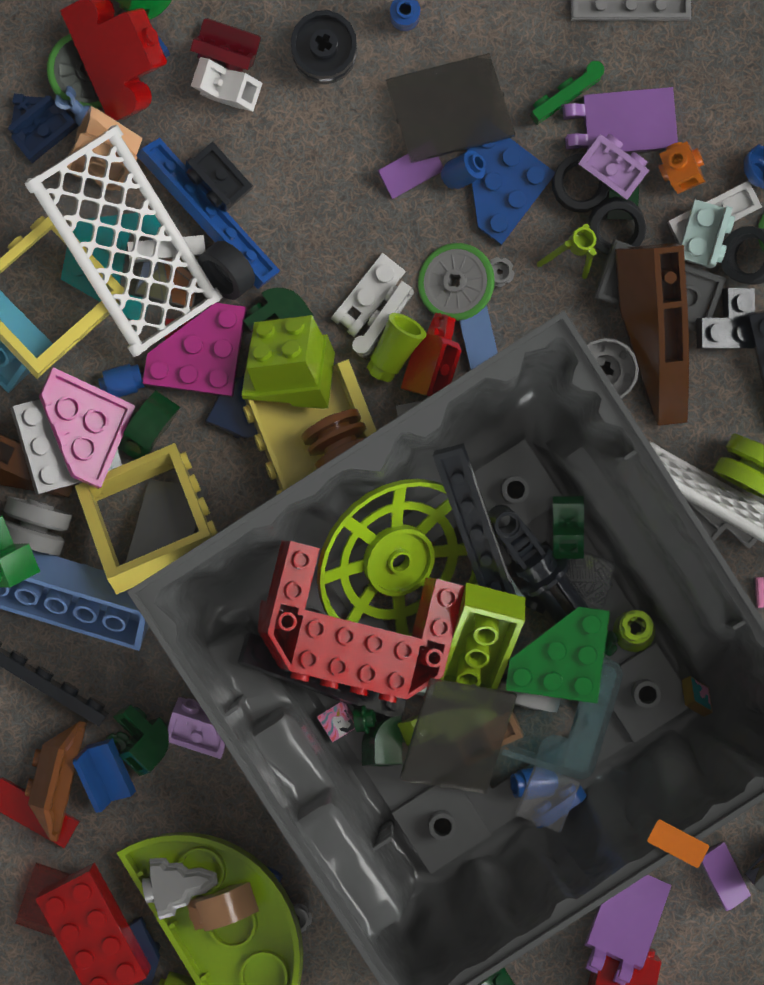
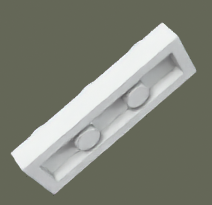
M749 181L706 202L720 207H733L731 215L735 216V221L762 208ZM691 210L667 222L678 244H681Z

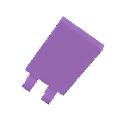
M673 87L587 94L582 97L583 104H564V107H562L563 120L584 118L586 134H567V137H565L566 149L587 148L588 151L600 134L605 138L608 134L613 135L623 143L620 149L626 153L666 150L669 145L678 142Z
M646 875L598 906L584 946L592 949L585 969L597 974L598 970H602L607 955L620 961L613 982L620 985L630 983L633 969L641 970L644 966L672 885Z

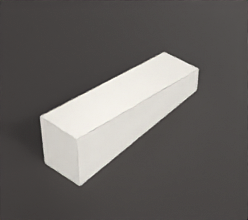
M204 235L183 237L194 256H200L206 251ZM138 241L137 253L151 257L155 241ZM161 241L157 256L161 260L173 259L177 250L171 241ZM127 242L128 252L132 250L134 242ZM137 257L134 263L148 262L149 260Z

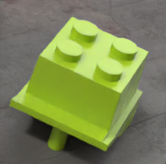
M312 315L254 322L241 395L243 399L291 403L295 407L328 408L335 351L328 335H322Z

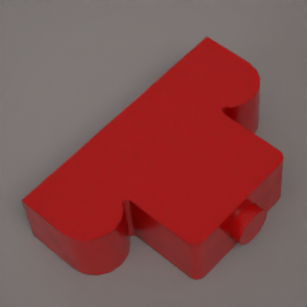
M78 0L61 9V15L105 114L115 121H121L148 108L152 100L151 90L147 84L140 81V78L165 66L167 60L160 46L158 34L152 27L146 11L143 8L123 12L114 17V7L110 0Z

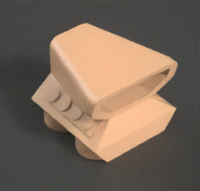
M90 106L81 125L77 129L75 144L69 155L102 135L110 126L118 125L124 134L121 136L135 160H137V153L143 138L100 110ZM108 139L92 149L95 154L107 156L110 148L113 146ZM83 155L67 165V168L81 173L85 164V156ZM91 157L88 173L102 178L105 173L106 161ZM123 162L111 163L109 170L110 180L120 183L125 181V177L129 172ZM95 180L96 184L102 187V183L98 180ZM110 183L106 186V190L120 191L122 188Z

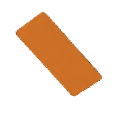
M660 819L656 822L647 839L648 843L696 868H699L709 849L708 844Z

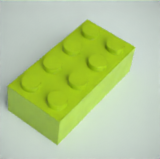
M466 582L444 676L434 682L431 696L490 709L525 622V597Z

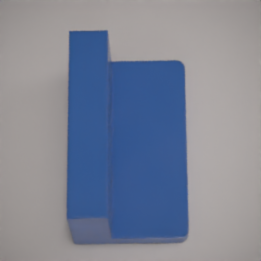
M113 738L88 744L73 759L74 767L96 813L102 812L111 801L131 797L136 792L124 762L119 756V751Z

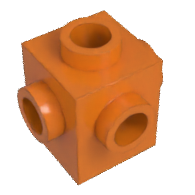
M687 141L684 143H673L666 148V151L659 154L663 163L658 165L660 173L665 182L670 181L677 194L706 182L700 169L701 166L705 165L698 148L693 150Z

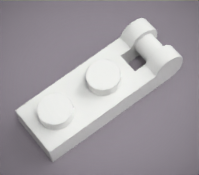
M382 253L343 304L337 309L331 320L336 324H343L349 329L347 332L355 337L385 300L392 286L399 282L406 271ZM352 306L361 313L357 319L348 314Z
M401 281L398 287L394 285L385 297L386 305L381 312L376 310L368 321L370 328L365 335L354 339L352 346L360 357L367 358L373 353L385 329L389 315L391 313H401L414 294L412 287Z

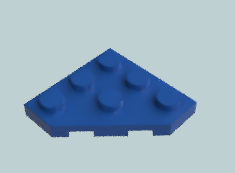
M484 119L466 142L467 151H476L484 158L486 164L484 177L471 183L478 229L499 245H502L551 181L555 172Z

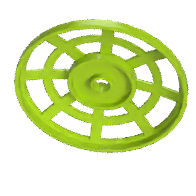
M407 479L388 483L362 496L339 517L324 542L317 569L319 598L328 616L340 618L330 604L325 584L340 579L345 595L354 605L346 620L358 623L363 613L378 619H394L396 633L412 636V633L409 634L406 617L417 613L420 599L405 606L404 595L415 591L421 585L424 587L425 578H431L430 574L435 558L447 557L440 580L450 582L456 568L458 556L468 555L464 543H457L455 531L449 520L445 517L452 510L448 498L437 508L421 502L405 501L407 487H428L446 494L442 483L425 479ZM394 491L392 504L373 511L361 522L352 517L359 509L373 499ZM404 510L420 511L428 515L416 528L410 525H403ZM391 513L390 527L382 530L377 535L367 528L376 519ZM437 522L445 533L446 545L433 546L428 537L425 536ZM345 527L352 533L343 547L340 566L325 571L329 552L337 535ZM359 537L369 545L362 560L349 563L351 550ZM399 555H405V560L402 564L394 567V559ZM472 570L468 583L477 584L474 571ZM364 572L370 583L361 596L358 597L352 589L349 576ZM379 591L382 594L392 596L393 609H380L370 606L369 603Z

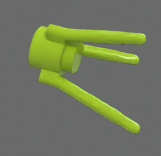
M584 224L582 227L574 230L563 245L538 261L537 267H542L564 251L570 250L578 256L586 255L582 278L586 279L590 271L592 259L597 253L593 248L596 244L594 231L589 228L588 224Z

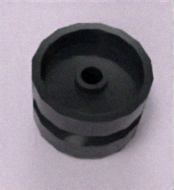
M330 10L314 11L304 16L294 27L291 36V53L298 71L306 79L318 84H331L345 78L353 69L357 58L356 34L351 23L341 14ZM321 45H328L330 50L325 48L322 52L319 51V47Z

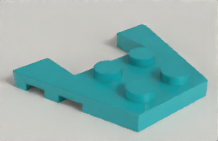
M138 213L122 214L121 227L133 231L136 230L139 218ZM155 214L143 217L141 226L143 233L154 236L157 234L161 224ZM118 215L100 217V221L114 226ZM78 221L76 228L72 232L80 242H89L92 237L93 225ZM99 226L95 239L96 243L110 247L114 231L111 228ZM119 232L116 247L119 250L128 251L127 242L130 241L131 233ZM67 247L60 279L101 302V299ZM97 247L94 248L92 255L106 268L110 255L109 251ZM118 252L114 254L112 263L114 271L123 273L127 254ZM111 274L121 285L122 276ZM129 295L130 297L142 299V297ZM127 300L122 311L128 319L138 320L142 304L138 301ZM148 305L146 307L144 320L146 319Z

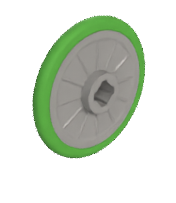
M464 243L447 244L432 252L423 263L418 278L419 294L424 305L434 315L435 313H441L455 318L456 321L465 320L478 314L489 302L494 290V271L488 258L476 247ZM454 277H460V285L458 287L452 286V279Z

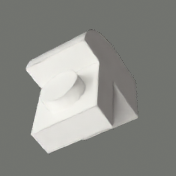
M200 57L191 87L199 90L202 96L235 108L254 111L263 83L246 73L228 70L210 59Z

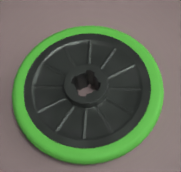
M68 34L55 44L49 54L47 76L50 86L56 95H59L63 100L70 101V97L66 95V87L71 86L76 92V100L83 106L88 105L96 109L102 108L89 76L86 77L80 71L84 64L71 35Z

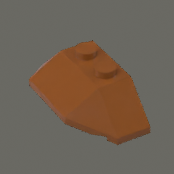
M79 721L45 742L42 745V749L36 748L32 766L37 767L34 779L29 778L25 796L30 797L28 805L50 841L57 842L59 840L76 771L73 759L81 751L87 722Z

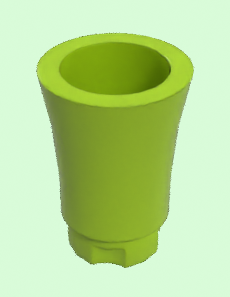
M391 313L380 340L370 356L371 360L366 367L370 374L378 380L391 382L395 374L400 372L415 348L426 337L424 328L406 315Z
M630 610L622 613L616 619L613 632L618 638L617 644L621 648L629 652H639L649 647L653 642L655 626L650 616L645 612ZM634 623L641 627V632H637L636 635L630 632V625Z

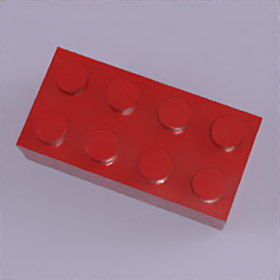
M95 862L41 890L35 900L82 985H134L147 978L151 965Z

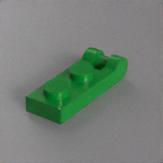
M599 61L590 62L581 77L575 81L570 77L557 87L559 90L557 94L551 98L545 95L533 104L535 109L530 115L535 124L539 125L564 107V104L570 103L598 83L604 74L603 64Z

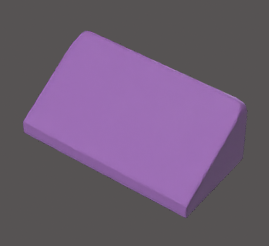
M430 141L379 169L378 174L391 198L394 199L441 173L443 165Z
M723 841L709 848L701 864L723 908L729 911L750 897L751 894L725 842Z

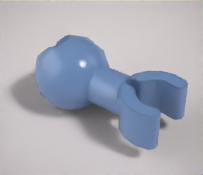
M67 86L66 95L70 97L71 101L63 100L59 95H56L55 104L60 109L71 110L75 114L76 123L80 126L90 106H83L77 101L75 90L71 86Z

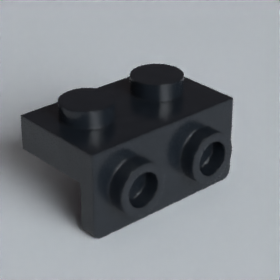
M213 141L193 159L190 157L186 160V168L188 170L185 173L196 186L201 184L208 192L206 197L216 208L221 206L225 212L253 189V185Z

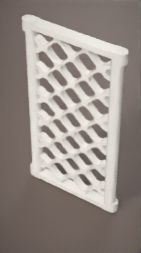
M112 125L102 135L41 174L27 179L24 184L30 194H35L128 342L129 346L127 348L130 353L135 357L210 305L219 302L223 297L217 287L213 288L121 136L124 134L119 126ZM109 139L113 147L110 148L107 156L93 153L92 149ZM81 156H85V164L81 173L67 168V165ZM91 157L106 161L105 173L102 178L88 173ZM112 162H123L129 173L126 175L123 183L109 179V170ZM59 171L58 187L56 189H46L42 181ZM66 173L80 176L81 183L77 194L66 192L62 189ZM87 178L98 180L102 183L98 199L86 197L83 194ZM108 183L122 187L123 191L119 204L105 201L104 195ZM129 188H139L145 200L142 202L140 209L130 208L125 205L126 194ZM62 194L75 197L77 200L75 213L72 216H62L56 206ZM82 200L92 201L97 204L96 217L93 221L79 216ZM103 205L113 206L118 209L117 221L114 226L100 221ZM124 210L138 213L139 218L136 230L133 231L121 227V218ZM155 214L161 224L155 236L141 231L145 215ZM78 221L93 225L92 237L89 242H79L72 232L76 228ZM99 226L111 228L114 231L110 247L96 243L95 239ZM120 231L134 235L133 248L130 252L119 250L116 247ZM141 236L152 238L155 241L151 257L137 253L138 241ZM161 241H171L177 250L173 260L170 262L161 260L157 256ZM97 247L109 251L110 255L106 268H95L89 259L94 248ZM116 252L127 254L130 257L129 268L126 273L112 269L113 258ZM137 257L148 259L151 263L149 274L146 278L135 276L132 272L134 261ZM157 262L168 264L171 267L169 280L166 283L156 281L153 278ZM177 267H187L193 276L187 287L174 284L173 279ZM111 274L125 277L126 282L122 294L112 295L106 286ZM133 278L146 282L145 294L142 299L130 297L128 294L130 281ZM153 283L166 287L165 300L162 304L149 300L150 287ZM173 288L186 291L187 295L183 308L173 307L169 304L170 293ZM202 292L206 299L189 309L192 293ZM127 300L138 301L142 304L138 320L128 321L122 309L125 307ZM149 304L162 308L161 320L158 325L147 323L144 320L146 307ZM168 309L177 310L182 313L181 316L165 326ZM147 325L157 328L158 331L141 342L138 335L141 333L143 326Z
M649 441L687 501L764 543L763 504Z

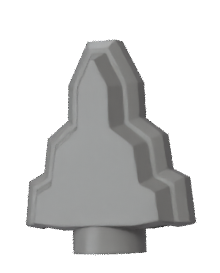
M166 858L150 859V877L142 879L145 901L147 904L154 902L159 920L175 916L176 910L189 905L193 896L205 894L218 884L216 872L203 868L188 869L182 863H169Z

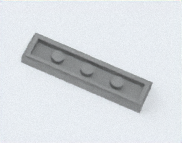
M571 0V21L691 20V0Z

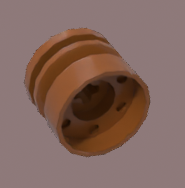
M349 409L329 415L308 428L301 435L304 444L310 445L307 449L310 456L325 454L314 464L316 469L366 438L357 439L367 429L364 422H359L361 415L358 409Z

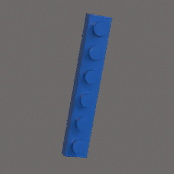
M160 137L141 148L137 157L214 242L226 241L245 256L255 275L254 286L257 289L272 280L280 272L277 266L227 211L225 212L221 206L216 208L206 197L208 193L201 184L196 186L185 173L188 170L186 166Z

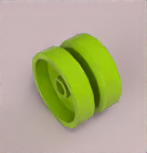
M733 433L725 448L740 461L729 457H721L717 461L713 472L739 488L764 499V445Z

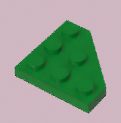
M586 607L576 608L509 660L505 690L598 703L610 611Z

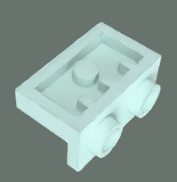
M696 199L693 201L681 245H684L685 261L707 268H713L717 262H722L726 252V245L722 244L725 233L730 234L735 221V216L731 215L733 207H720Z

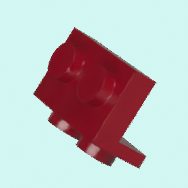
M205 18L199 36L193 39L190 51L198 53L197 58L199 59L200 57L212 61L216 59L225 62V67L230 70L243 72V69L248 70L254 65L261 36Z

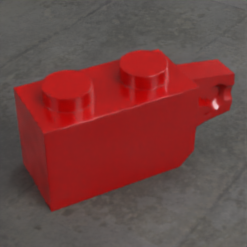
M435 313L426 337L410 356L401 389L429 398L452 383L462 351L460 345L452 341L455 318Z

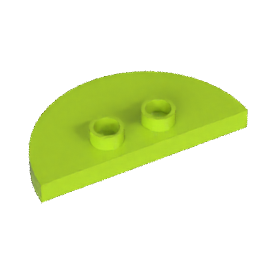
M191 832L165 833L148 837L117 852L143 898L142 879L150 877V859L166 858L169 863H182L188 869L203 868L216 872L218 884L205 894L196 896L213 894L230 885L250 882L259 911L235 923L210 931H204V929L195 930L193 922L190 920L187 906L178 908L175 916L159 920L154 902L148 903V906L196 985H300L303 970V941L298 917L281 883L254 855L227 840Z

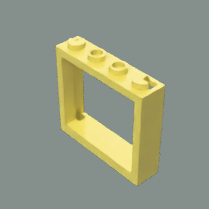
M44 216L38 218L30 226L32 231L24 238L20 235L8 245L9 251L0 258V274L50 230L63 241L49 217L46 219ZM93 255L89 257L95 268H104ZM110 275L106 283L112 295L122 294L124 288ZM99 302L38 358L23 345L1 320L0 341L38 379L110 314L103 302Z
M175 443L108 471L103 485L99 489L84 482L75 485L106 578L116 594L135 587L218 533L212 520L208 522L206 519V515L210 514L204 497L198 498L197 492L201 491L195 474L189 475L188 470L192 468L187 453L183 452L180 454ZM175 468L199 532L119 566L97 501Z

